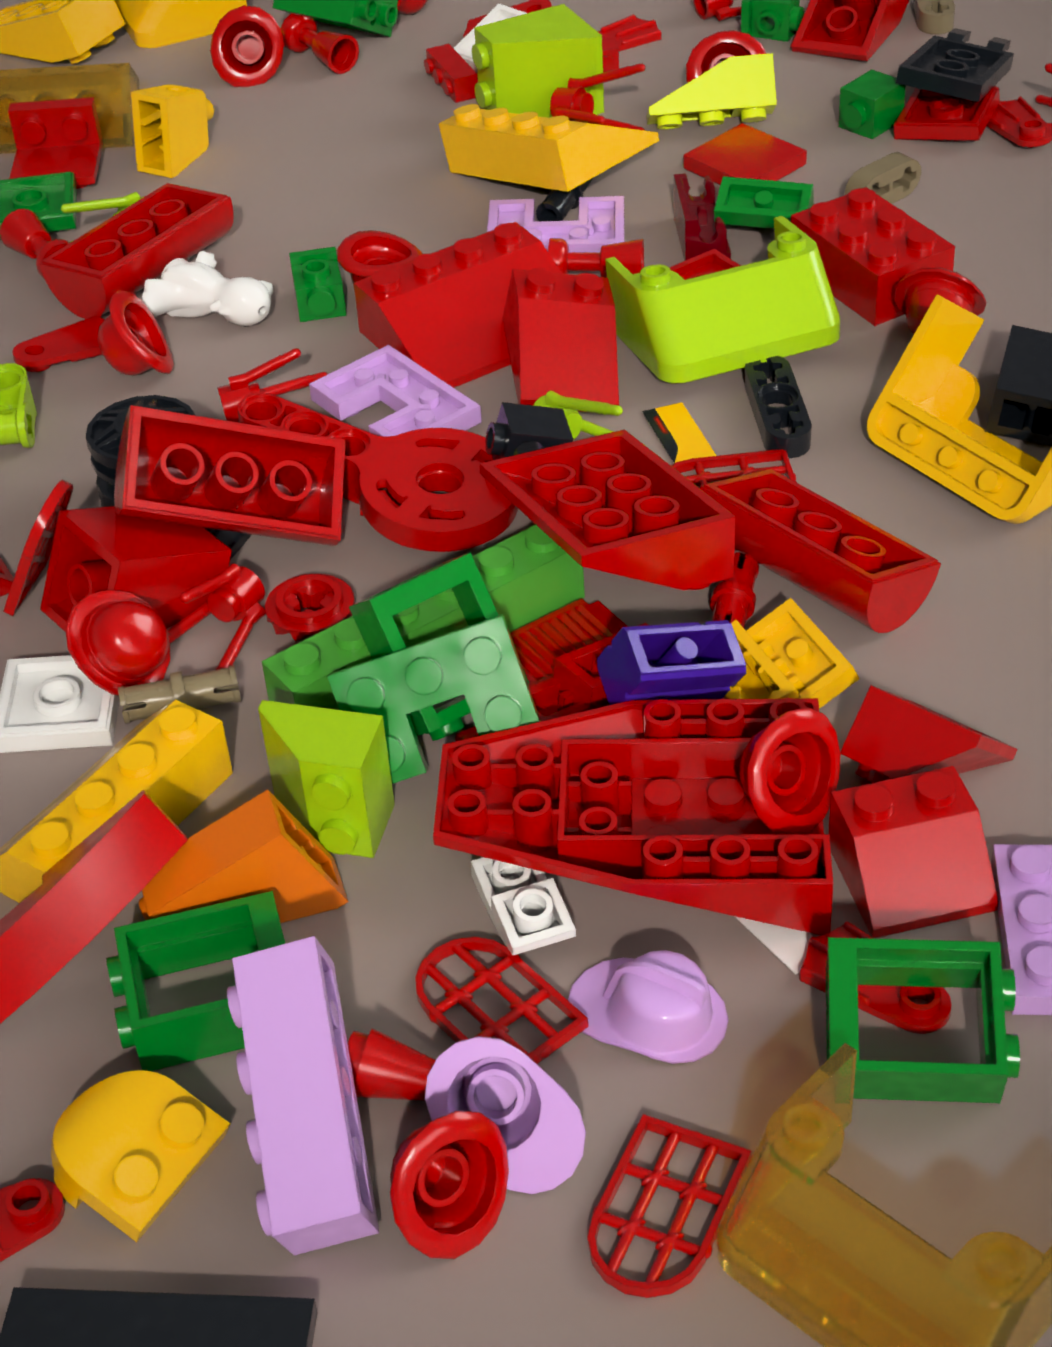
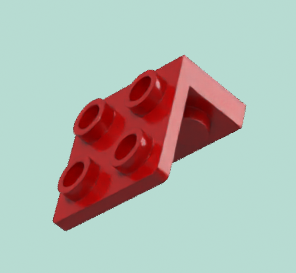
M94 97L10 103L8 114L17 150L9 179L74 172L76 189L84 188L96 182L103 140Z

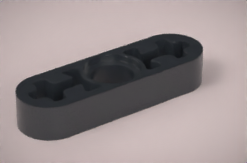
M778 355L766 358L767 362L761 363V360L746 363L745 390L766 451L786 450L789 459L806 454L811 447L812 424L790 363ZM767 378H770L772 383H767ZM776 403H777V404H785V405H787V406H785V407H771V406H768V405H769V404H776ZM788 427L789 434H786L785 431L781 428Z

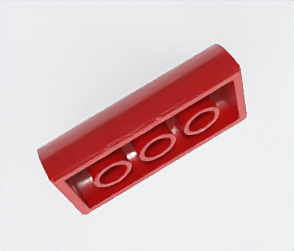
M166 183L43 259L39 263L43 277L55 297L73 314L84 319L93 316L100 317L109 311L111 297L118 290L136 294L144 288L145 280L159 279L165 266L172 260L177 258L188 260L230 231L234 220L231 197Z
M130 405L123 426L117 459L114 490L115 512L117 515L336 546L341 541L345 440Z
M773 469L700 486L701 490L736 516L735 550L743 555H746V553L750 554L762 566L877 633L891 632L909 620L928 596L938 575L941 563L937 559Z

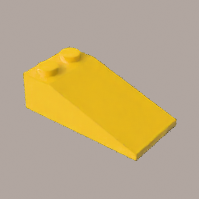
M30 0L0 9V53L50 63L68 59L70 64H75L91 56L89 49L93 46L97 48L114 40L113 33L124 26L125 22L114 0Z

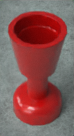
M297 13L289 14L281 25L284 47L293 52H304L312 47L314 55L337 74H344L354 67L359 55V45L351 35L331 31L317 33L314 19Z
M28 209L12 211L5 217L0 228V237L4 245L25 256L36 259L37 271L43 279L39 263L70 243L64 239L52 240L37 215Z
M643 238L603 245L600 252H569L568 243L564 239H549L548 252L563 274H569V271H600L601 277L607 278L605 259L615 257L632 274L640 273L641 269L644 268Z

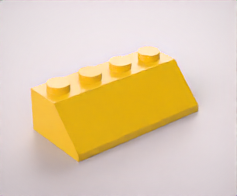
M174 700L140 722L0 848V893L21 903L42 885V875L143 790L178 826L233 774L223 721L185 703Z

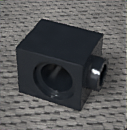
M502 402L497 422H491L488 426L485 445L487 454L492 455L493 459L496 460L573 442V436L563 409Z

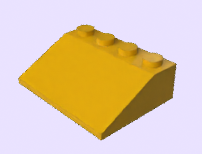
M477 104L458 107L454 110V116L438 123L450 173L565 192L574 189L659 141L658 132L569 121L567 116L538 117L536 112L508 113L506 108L485 110L479 109Z

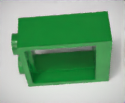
M274 0L272 7L290 14L297 13L310 16L317 22L391 37L392 28L398 17V0Z
M471 552L441 563L349 606L372 659L406 648L392 617L393 615L450 588L454 592L468 626L499 616ZM463 695L437 709H434L432 705L409 713L417 735L429 734L432 741H436L464 728L465 725L461 717L469 714L470 710Z
M273 891L114 928L118 955L106 958L114 997L125 995L127 1004L126 1006L114 1008L118 1033L123 1049L136 1046L143 1071H154L245 1048L243 1030L235 1025L227 998L151 1016L144 980L229 960L285 944Z
M828 937L825 966L827 1098L1001 1103L1007 1079L1018 1078L1020 1046L1017 1034H1006L1005 1011H1014L1016 986L1014 970L1002 968L1000 942ZM858 985L976 988L980 1064L859 1060Z

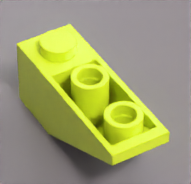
M773 53L729 57L651 105L646 116L647 125L657 124L658 129L667 130L682 127V122L699 120V125L715 126L723 124L725 122L724 118L741 117V121L746 123L767 119L766 114H772L777 105Z

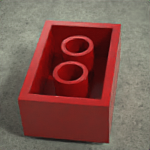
M867 187L854 189L849 194L828 202L816 203L809 209L791 215V223L816 242L833 296L874 326L904 315V313L898 310L894 294L896 285L905 275L921 268H943L953 271L955 246Z

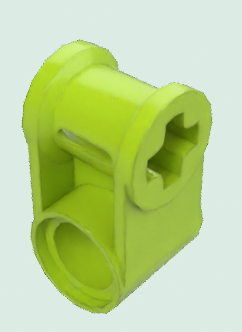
M15 363L0 364V445L21 443L23 448H32L35 442L34 426L37 410L26 369Z

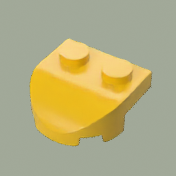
M789 598L747 630L736 619L731 623L746 662V674L735 686H730V691L723 697L724 699L818 698L820 709L860 679L850 662L792 598Z
M136 1070L110 1076L84 1091L65 1109L58 1119L51 1140V1159L54 1168L55 1184L63 1197L75 1209L83 1201L135 1242H138L223 1140L228 1132L230 1123L175 1081L162 1074Z

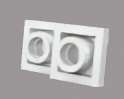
M485 857L471 861V875L497 932L513 956L576 937L575 926L553 878L547 879L542 871Z

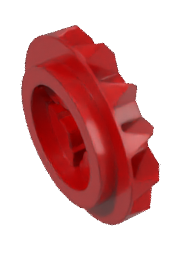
M305 574L296 576L280 583L269 593L265 602L267 622L272 623L276 634L284 635L290 633L296 642L305 635H315L351 617L352 613L349 606L355 604L354 593L346 582L331 575ZM301 607H302V608H308V609H306V610H304V611L301 612Z

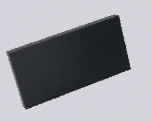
M13 1287L0 1333V1347H312L318 1312L314 1298Z

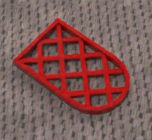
M63 479L57 483L45 501L24 546L3 612L14 616L49 562L59 510H67L73 492V484Z

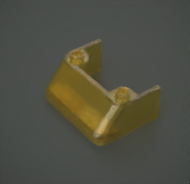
M844 1043L769 1119L718 1224L717 1257L721 1267L730 1277L823 1347H1033L1052 1325V1246L1043 1254L1015 1235L1005 1232H986L970 1239L951 1259L827 1172L839 1160L843 1152L844 1129L852 1120L857 1050Z

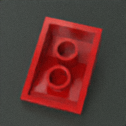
M810 0L792 42V52L868 61L900 24L909 0Z
M513 269L502 318L518 404L534 405L536 400L551 390L565 397L619 405L616 313L609 279L591 273L573 275L551 273L544 269H531L529 271Z

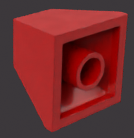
M870 685L840 754L859 763L855 774L875 783L954 766L958 774L1012 761L1018 749L918 703Z

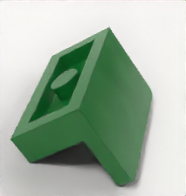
M723 176L714 208V218L716 220L717 217H720L728 225L774 229L775 217L784 216L791 222V215L809 209L814 205L813 184Z

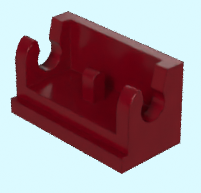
M686 173L674 174V221L684 261L714 248L731 259L725 223L720 217H717L716 220L714 218L715 187L712 179L709 176H705L703 182L705 190L703 194L694 197L688 193L690 186Z

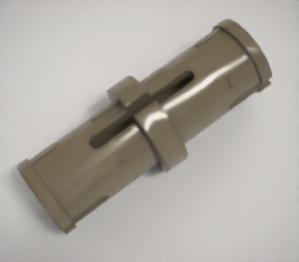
M234 665L225 669L183 676L182 671L170 673V679L129 687H118L125 724L131 723V721L146 719L174 700H178L196 709L230 702H241Z

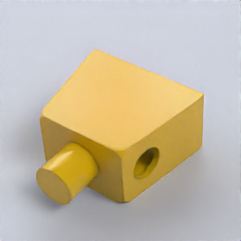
M167 84L131 92L137 171L168 178L176 177L208 148L207 121L211 120L214 116L212 103L206 98L203 90Z

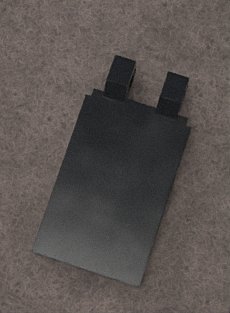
M955 28L948 33L946 38L934 35L899 66L896 83L979 102L1011 70L1014 53L1006 51L1009 49L1011 40L994 37L984 47L966 43L970 39L971 31Z

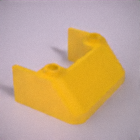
M114 0L125 22L124 29L134 43L142 48H158L211 35L219 20L230 10L244 5L247 6L246 0Z
M936 294L868 416V435L877 446L992 516L1012 524L1024 523L1052 506V447L1043 462L993 433L985 432L986 429L968 420L978 403L980 386L977 378L971 372L960 367L959 364L982 326L984 319Z

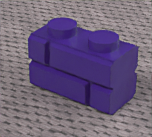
M728 620L706 621L703 625L698 622L622 627L611 641L612 645H608L597 658V669L609 705L630 700L722 699L730 691V686H735L746 674V662L733 626Z

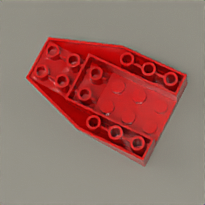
M818 698L630 700L443 744L433 831L434 845L631 894L818 935L829 933L831 931L833 872L830 835L824 834L823 821L807 834H776L771 832L755 814L751 800L744 793L740 780V761L750 739L787 711L809 707L819 712Z

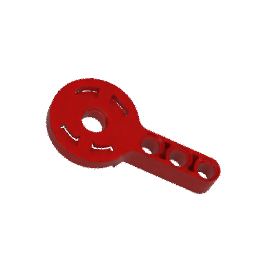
M269 393L248 395L238 404L239 423L345 440L343 498L359 504L360 516H364L378 533L397 544L431 552H451L470 549L499 536L510 526L517 514L518 508L480 474L479 463L494 460L492 455L487 454L486 438L481 435L452 428H425L408 431L396 436H378ZM380 488H387V490H388V492L390 493V495H391L398 503H400L401 505H400V506L397 505V504L388 496L386 490H379V491H378V489H380ZM443 491V492H448V493H446V494H435V493H430V492Z

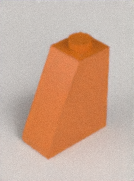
M267 789L187 838L188 841L142 889L143 897L139 899V908L145 920L273 891L280 923L338 909L348 903V899L334 857Z

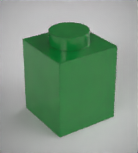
M871 69L841 87L839 127L872 140L893 127L904 108L906 85L897 84V78Z

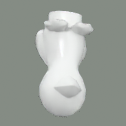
M200 251L195 262H188L183 258L174 259L165 266L161 279L145 280L142 300L154 317L167 313L175 317L196 318L218 312L227 321L245 327L260 323L268 315L273 285L270 282L256 280L252 277L225 278L214 269L217 263L214 259V254Z

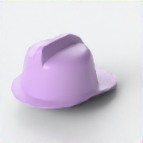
M667 950L650 951L635 959L623 957L602 961L582 973L573 983L568 997V1001L588 1018L589 1027L582 1031V1033L600 1042L671 1064L695 1062L713 1053L724 1040L728 1024V1015L724 1001L716 990L708 984L706 976L698 965L683 954Z
M476 1036L454 1043L436 1059L427 1076L425 1101L431 1120L454 1111L480 1112L496 1123L507 1145L509 1165L508 1190L528 1194L540 1193L555 1189L573 1175L584 1155L586 1130L580 1109L566 1090L530 1057L502 1039Z

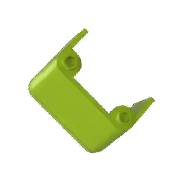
M784 216L774 218L775 240L767 246L768 259L686 280L678 273L670 271V268L665 265H649L642 268L640 273L632 274L615 257L605 259L607 278L609 279L615 303L616 335L658 379L668 383L691 382L744 368L750 362L761 360V363L767 362L766 358L777 355L786 357L831 345L840 338V315L816 242Z

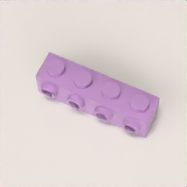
M315 936L232 958L236 985L228 987L227 999L235 1025L243 1030L245 1051L237 1053L236 1062L241 1085L247 1095L252 1094L255 1119L247 1121L246 1134L254 1161L257 1164L262 1163L265 1189L257 1192L256 1205L264 1233L267 1236L272 1235L274 1239L293 1255L380 1233L334 962Z

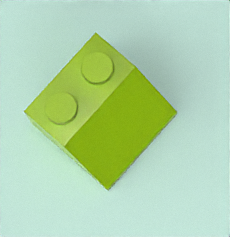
M262 700L258 711L274 796L328 852L339 855L348 854L374 858L395 806L383 716Z

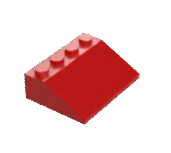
M517 222L500 224L492 231L473 238L458 240L452 246L431 254L418 255L410 262L391 269L376 271L370 277L354 282L359 332L378 349L390 345L455 388L511 365L502 317L512 270L529 271L531 269H544L551 273L562 272L538 238Z
M625 429L479 463L480 474L582 567L679 590H700L707 588L711 583L734 577L736 516Z

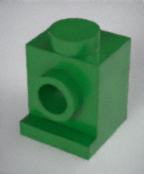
M742 0L741 32L750 34L752 37L789 42L800 26L804 16V8L800 7V0Z
M328 247L289 253L300 322L347 316L336 248Z

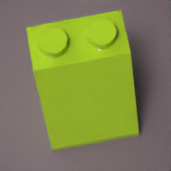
M565 4L474 27L475 44L472 46V58L478 73V83L475 84L474 91L479 106L485 110L506 108L508 113L536 112L538 117L551 118L550 100L556 88L568 87V80L570 78H586L603 73L602 35ZM603 83L586 87L585 91L590 93L594 99L593 114L604 113Z

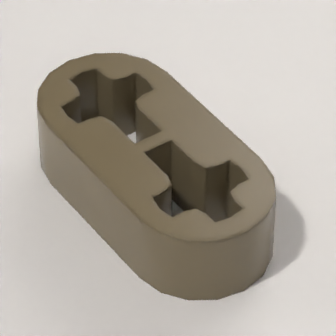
M914 0L913 12L919 30L928 34H945L953 29L955 14L953 0Z
M900 152L891 153L854 172L846 185L845 195L854 189L867 187L893 204L907 197L916 188L921 176V165L918 161Z

